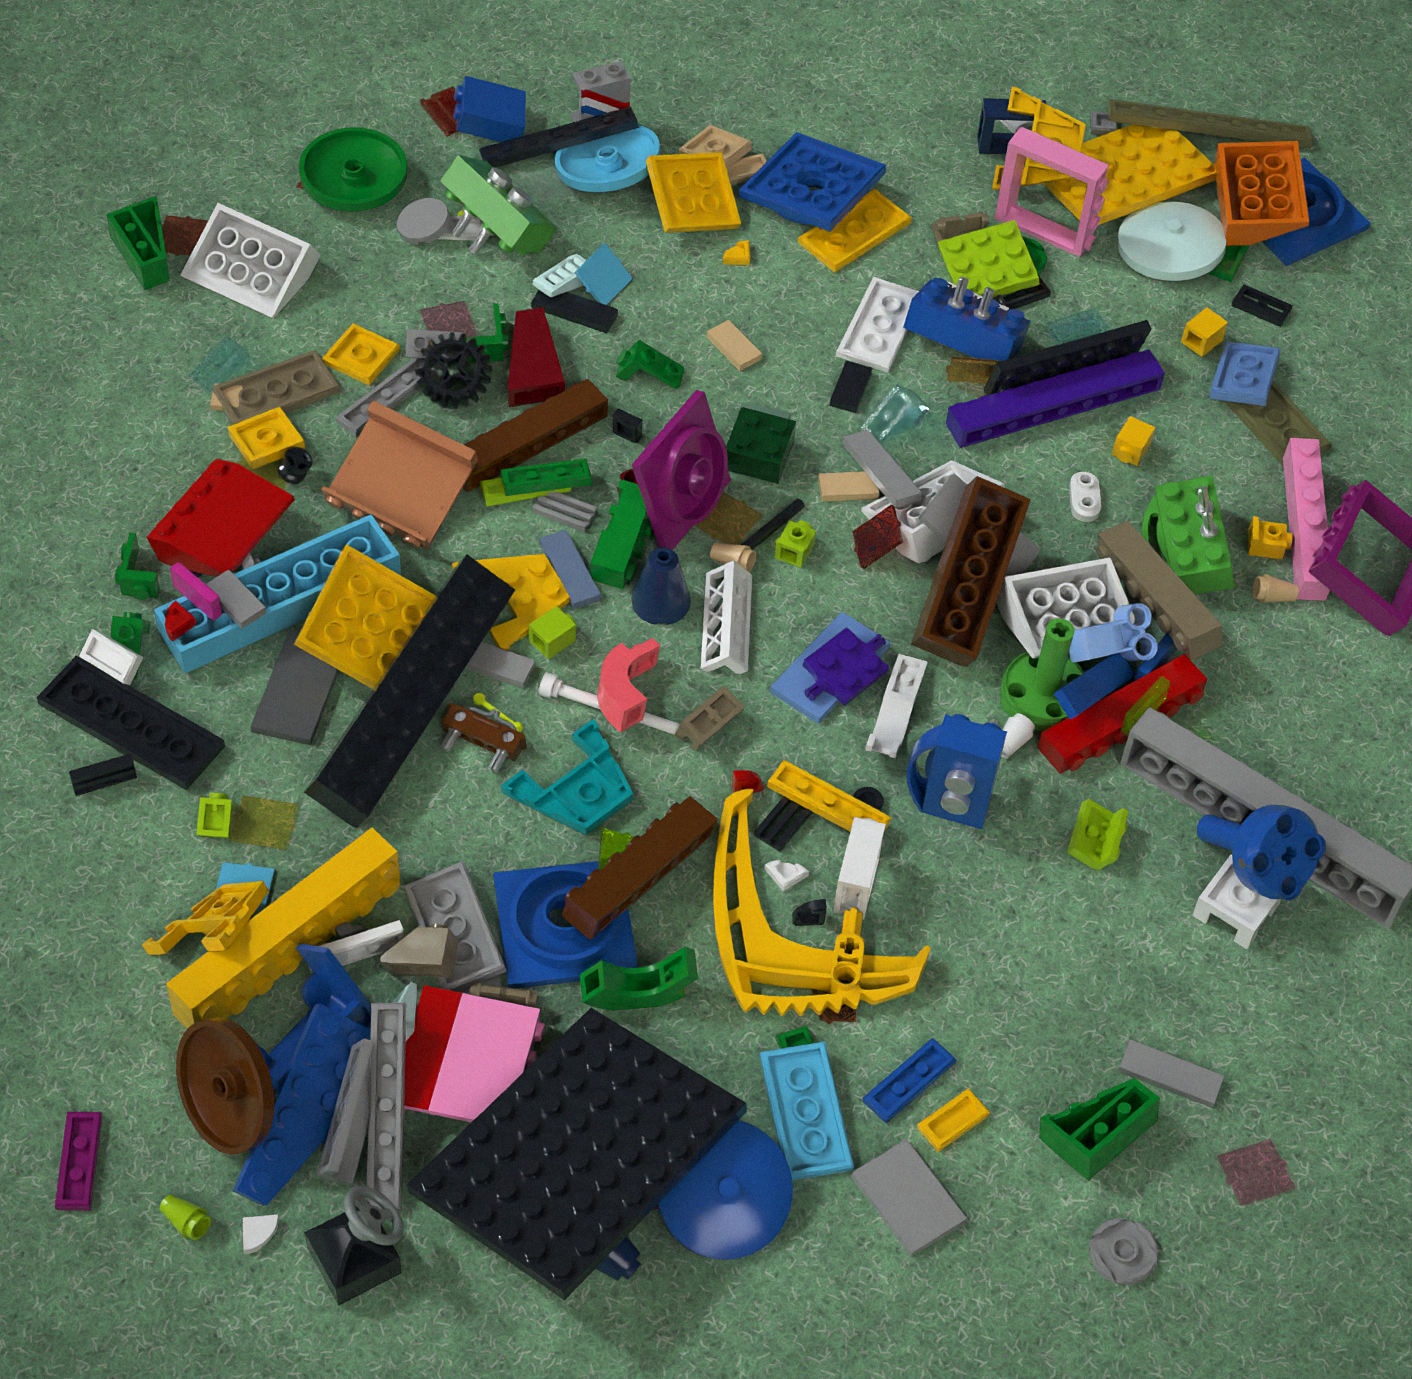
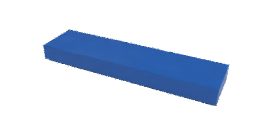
M1121 653L1111 654L1056 691L1054 695L1068 718L1072 719L1136 674Z

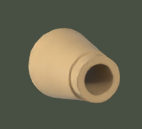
M716 542L711 548L710 558L722 565L735 561L750 573L756 561V552L747 545L720 544Z
M1267 574L1257 576L1252 586V596L1254 599L1260 600V603L1295 602L1299 594L1298 585Z

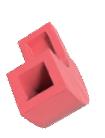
M653 638L642 644H636L631 649L620 643L607 654L602 664L597 690L598 704L605 718L619 732L637 724L644 718L647 698L632 685L630 680L650 670L657 664L660 644Z

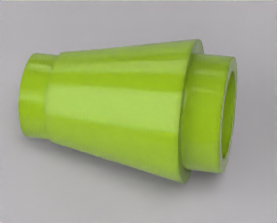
M173 1194L166 1196L160 1204V1212L164 1214L183 1238L198 1240L209 1230L211 1217L208 1216L205 1208L176 1197Z

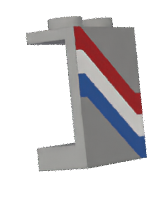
M622 61L572 73V79L579 89V111L571 113L573 122L630 107L631 77Z

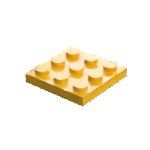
M722 152L648 156L646 165L665 233L739 228L741 220Z

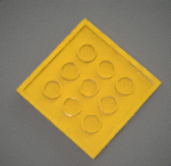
M346 544L294 645L373 689L436 595Z

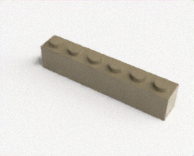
M1128 520L1097 534L1098 547H1096V553L1098 558H1111L1119 580L1126 585L1131 597H1136L1141 604L1149 608L1160 630L1163 633H1168L1180 652L1183 651L1190 660H1193L1223 646L1222 624Z

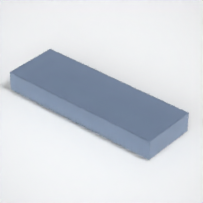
M567 530L539 538V545L563 583L570 597L572 608L576 609L600 601L601 594Z

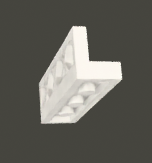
M731 561L706 573L701 669L705 672H710L724 665L736 674L748 671L752 575L735 561ZM724 577V580L716 589V580ZM723 598L722 605L719 607L716 613H714L715 606L720 601V599ZM721 621V628L713 637V631ZM720 646V656L712 659L713 653Z

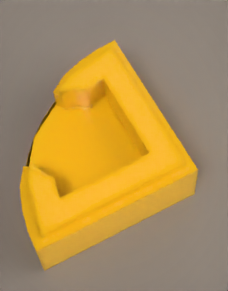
M749 240L739 241L736 243V246L726 250L723 255V264L750 265Z

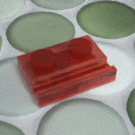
M454 86L432 94L430 99H420L421 107L446 137L455 132L458 133L457 120L453 119L454 109L458 102L454 101L456 90Z

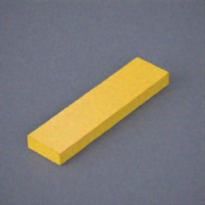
M786 760L782 761L768 780V788L851 832L854 817L861 819L869 818L878 823L886 824L884 832L891 824L892 817Z

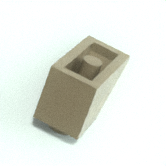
M432 924L430 927H417L385 952L380 958V963L390 974L452 977L459 940L447 926L441 924Z

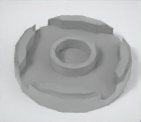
M423 198L416 200L406 206L399 214L397 229L405 242L413 245H419L418 242L423 241L426 244L440 238L448 229L450 212L447 206L438 199Z
M1113 1218L1104 1221L1095 1229L1089 1243V1258L1094 1269L1104 1279L1118 1285H1133L1144 1281L1153 1272L1157 1262L1158 1245L1153 1234L1137 1221L1131 1222L1124 1220L1125 1218Z

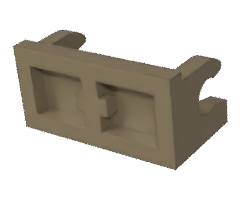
M723 686L681 721L675 736L681 741L688 737L692 742L691 749L696 751L742 712L745 706Z

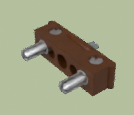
M450 703L448 705V712L442 720L443 729L448 733L440 745L441 749L449 752L459 737L496 753L488 766L489 770L494 773L499 771L505 758L515 762L521 751L527 749L525 735L516 731L515 725L499 717L500 712L492 709L491 712H484L475 707L465 709ZM495 714V719L497 722L486 717H491Z

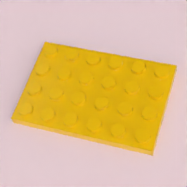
M1131 124L1082 144L1081 153L1109 165L1106 179L1109 182L1102 193L1105 200L1097 215L1100 217L1098 225L1216 181L1215 165L1178 130ZM1078 179L1044 183L1051 193L1080 221L1088 184Z

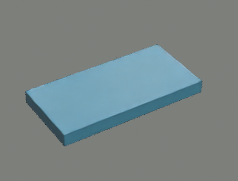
M825 1041L760 1052L759 1058L780 1150L787 1160L792 1181L852 1171L854 1169Z

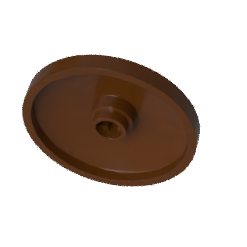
M211 1017L192 1024L181 1038L176 1058L178 1089L191 1123L200 1136L220 1152L234 1155L258 1147L266 1139L274 1116L272 1080L260 1049L252 1037L240 1025L230 1019Z

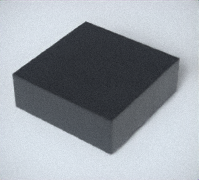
M618 408L613 414V433L633 443H637L642 437L643 420Z

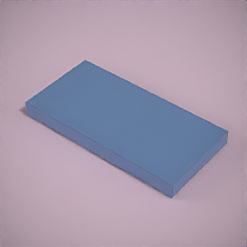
M843 612L832 621L770 687V693L817 724L840 701L825 691L813 701L806 697L804 691L816 682L814 677L802 666L804 659L846 627L865 643L877 635ZM886 639V644L875 651L879 658L890 647V642Z

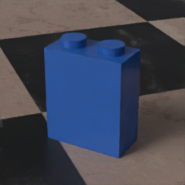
M469 76L464 77L461 86L457 85L454 101L458 102L454 109L453 119L457 120L458 132L498 142L522 136L525 129L526 91Z

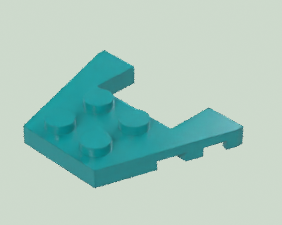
M594 719L572 733V741L589 756L588 759L545 790L522 769L501 785V792L585 835L633 800V792L618 763H615L609 751L610 747L606 740L602 738L599 726Z

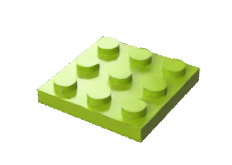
M1015 220L938 241V248L951 282L957 285L960 277L968 278L969 281L966 289L971 290L973 293L983 296L985 288L990 287V289H994L992 297L994 298L997 295H1005L1039 285V276Z

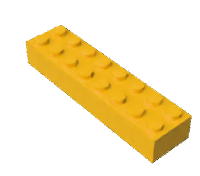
M370 828L250 919L226 950L208 951L168 981L166 987L173 1015L188 1029L192 1024L211 1017L228 1018L231 1014H240L247 1007L248 1001L257 994L264 995L272 988L275 980L283 974L290 975L297 969L300 961L303 960V957L296 949L300 943L313 946L324 945L328 939L334 935L336 936V926L347 922L350 923L358 916L364 917L368 915L376 902L383 897H391L398 890L400 885L398 851L376 830Z

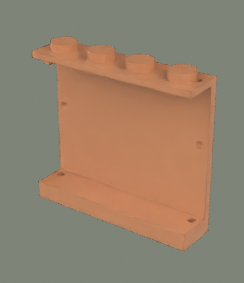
M372 400L367 409L370 418L329 488L325 486L321 488L326 499L325 502L337 510H341L343 507L351 511V515L357 520L372 514L385 534L392 536L395 533L403 537V541L413 548L417 549L419 546L428 549L478 462L476 451Z

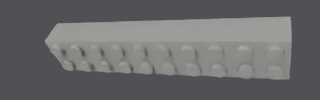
M1149 707L1130 730L1120 762L1125 768L1203 816L1211 814L1242 824L1251 813L1266 805H1286L1299 809L1313 820L1318 834L1322 835L1326 842L1325 852L1318 860L1315 871L1309 881L1387 929H1390L1407 905L1412 895L1411 863L1391 854L1383 846L1363 837L1355 829L1347 827L1332 818L1327 812L1315 808L1304 801L1299 795L1292 794L1277 785L1274 780L1254 771L1246 763L1226 754L1218 746L1206 742L1193 731L1185 729L1170 720L1163 713H1159Z

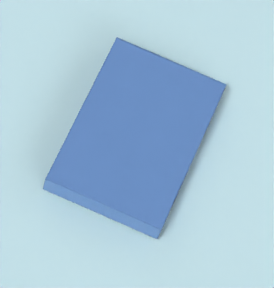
M1225 342L1210 390V399L1266 406L1281 349Z

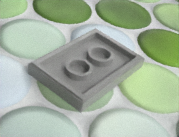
M907 1139L851 1173L853 1181L910 1257L964 1225L967 1221L966 1216Z

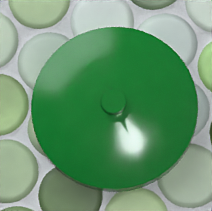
M341 128L320 135L304 149L299 160L300 181L306 193L321 205L340 211H364L389 202L402 190L407 179V160L400 145L386 134L368 128Z

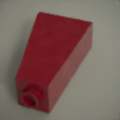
M543 307L516 311L508 380L509 407L545 402L549 397L556 396L565 391L564 377Z

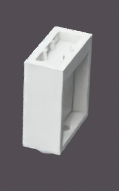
M854 817L838 879L834 913L844 915L845 910L851 911V908H857V912H863L864 920L880 857L886 824L878 823L869 818L861 819Z

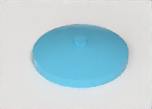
M638 124L639 128L557 150L555 154L557 174L566 185L586 192H608L629 187L649 176L646 159L650 155H661L659 139L652 130Z

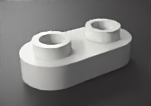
M1078 472L1072 476L1069 485L1071 512L1076 519L1083 522H1091L1098 518L1101 510L1099 481L1095 475L1089 472Z

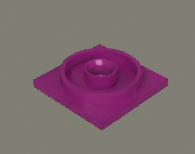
M696 390L632 463V468L659 548L673 550L693 525L699 524L710 515L717 505L723 489L731 481L726 445L722 436L716 431L706 394L703 391Z

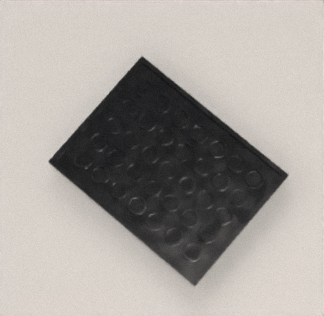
M590 1008L407 1184L408 1192L557 1296L566 1300L747 1112V1104L600 1012Z

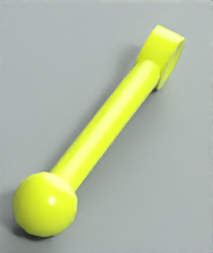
M477 693L473 696L475 704L482 705L490 712L492 709L499 711L486 701L484 694ZM499 711L501 719L515 725L516 731L522 732V723L514 722Z

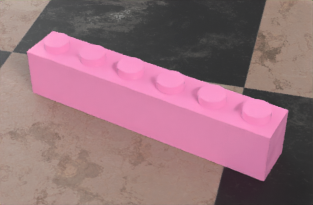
M1290 438L1283 456L1289 531L1292 533L1291 552L1294 582L1299 587L1297 599L1326 601L1330 589L1308 572L1315 559L1313 554L1322 545V535L1328 529L1319 439Z

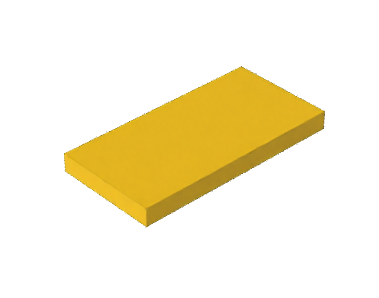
M873 189L855 205L831 232L815 226L798 237V243L835 273L911 224L912 217L877 189Z

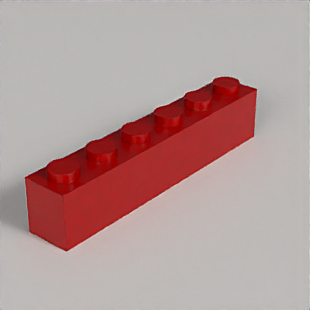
M1183 654L1096 702L1072 719L1067 718L1043 731L1038 749L1059 774L1069 769L1070 771H1075L1084 764L1086 759L1092 756L1095 758L1102 756L1110 746L1117 742L1119 744L1127 742L1130 730L1149 707L1170 718L1179 711L1181 706L1187 703L1190 705L1197 703L1204 695L1203 691L1207 678Z

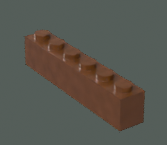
M589 379L572 385L569 389L556 396L549 397L545 402L525 410L515 418L502 422L498 427L485 434L478 435L475 439L464 444L476 451L478 462L463 489L468 493L479 487L480 481L493 479L501 475V469L514 468L608 417V399Z
M691 796L681 804L678 802L674 803L663 819L659 820L656 818L648 826L645 834L641 837L639 835L634 836L621 854L615 852L603 869H595L587 877L585 884L580 888L575 886L567 893L564 898L566 905L562 917L589 940H592L711 837L718 818Z

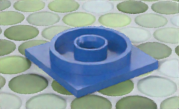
M796 132L739 189V197L772 209L787 220L801 224H811L831 232L884 176L886 165ZM809 187H817L821 189L810 191Z
M1305 157L1301 159L1309 226L1262 241L1285 266L1366 231L1371 224L1342 195L1337 185L1321 174Z
M608 860L493 873L508 988L516 989L580 981V973L601 960L620 967L638 968L629 909L624 911L592 940H589L574 926L558 927L549 918L553 910L565 908L566 902L564 898L573 887L578 886L580 888L585 884L591 872L595 869H603Z

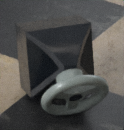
M355 1186L348 1190L344 1197V1213L304 1232L307 1249L338 1306L402 1273L400 1257L393 1246L403 1235L404 1226L402 1218L396 1207L386 1196L367 1186ZM363 1197L373 1200L383 1209L370 1205L369 1201H366ZM383 1221L392 1222L393 1232L387 1235L381 1225Z

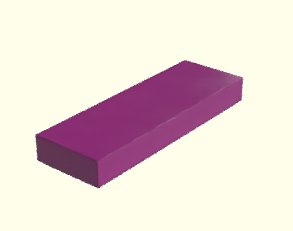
M67 1112L55 1199L56 1210L91 1211L103 1117L102 1112Z

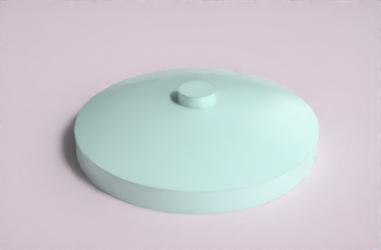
M1158 202L1132 212L1124 219L1118 233V249L1123 260L1135 271L1159 280L1181 281L1202 276L1213 270L1221 262L1226 250L1227 239H1225L1223 225L1217 217L1201 207L1183 202Z

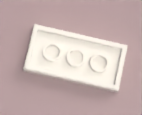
M873 277L836 351V357L888 373L908 332L903 326L911 300L919 291Z

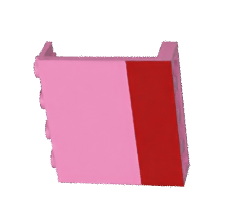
M424 985L415 1013L414 1032L406 1042L404 1114L406 1109L472 1122L537 1060V1052L533 1051L535 1041H542L545 1030V1023L540 1022V1009Z

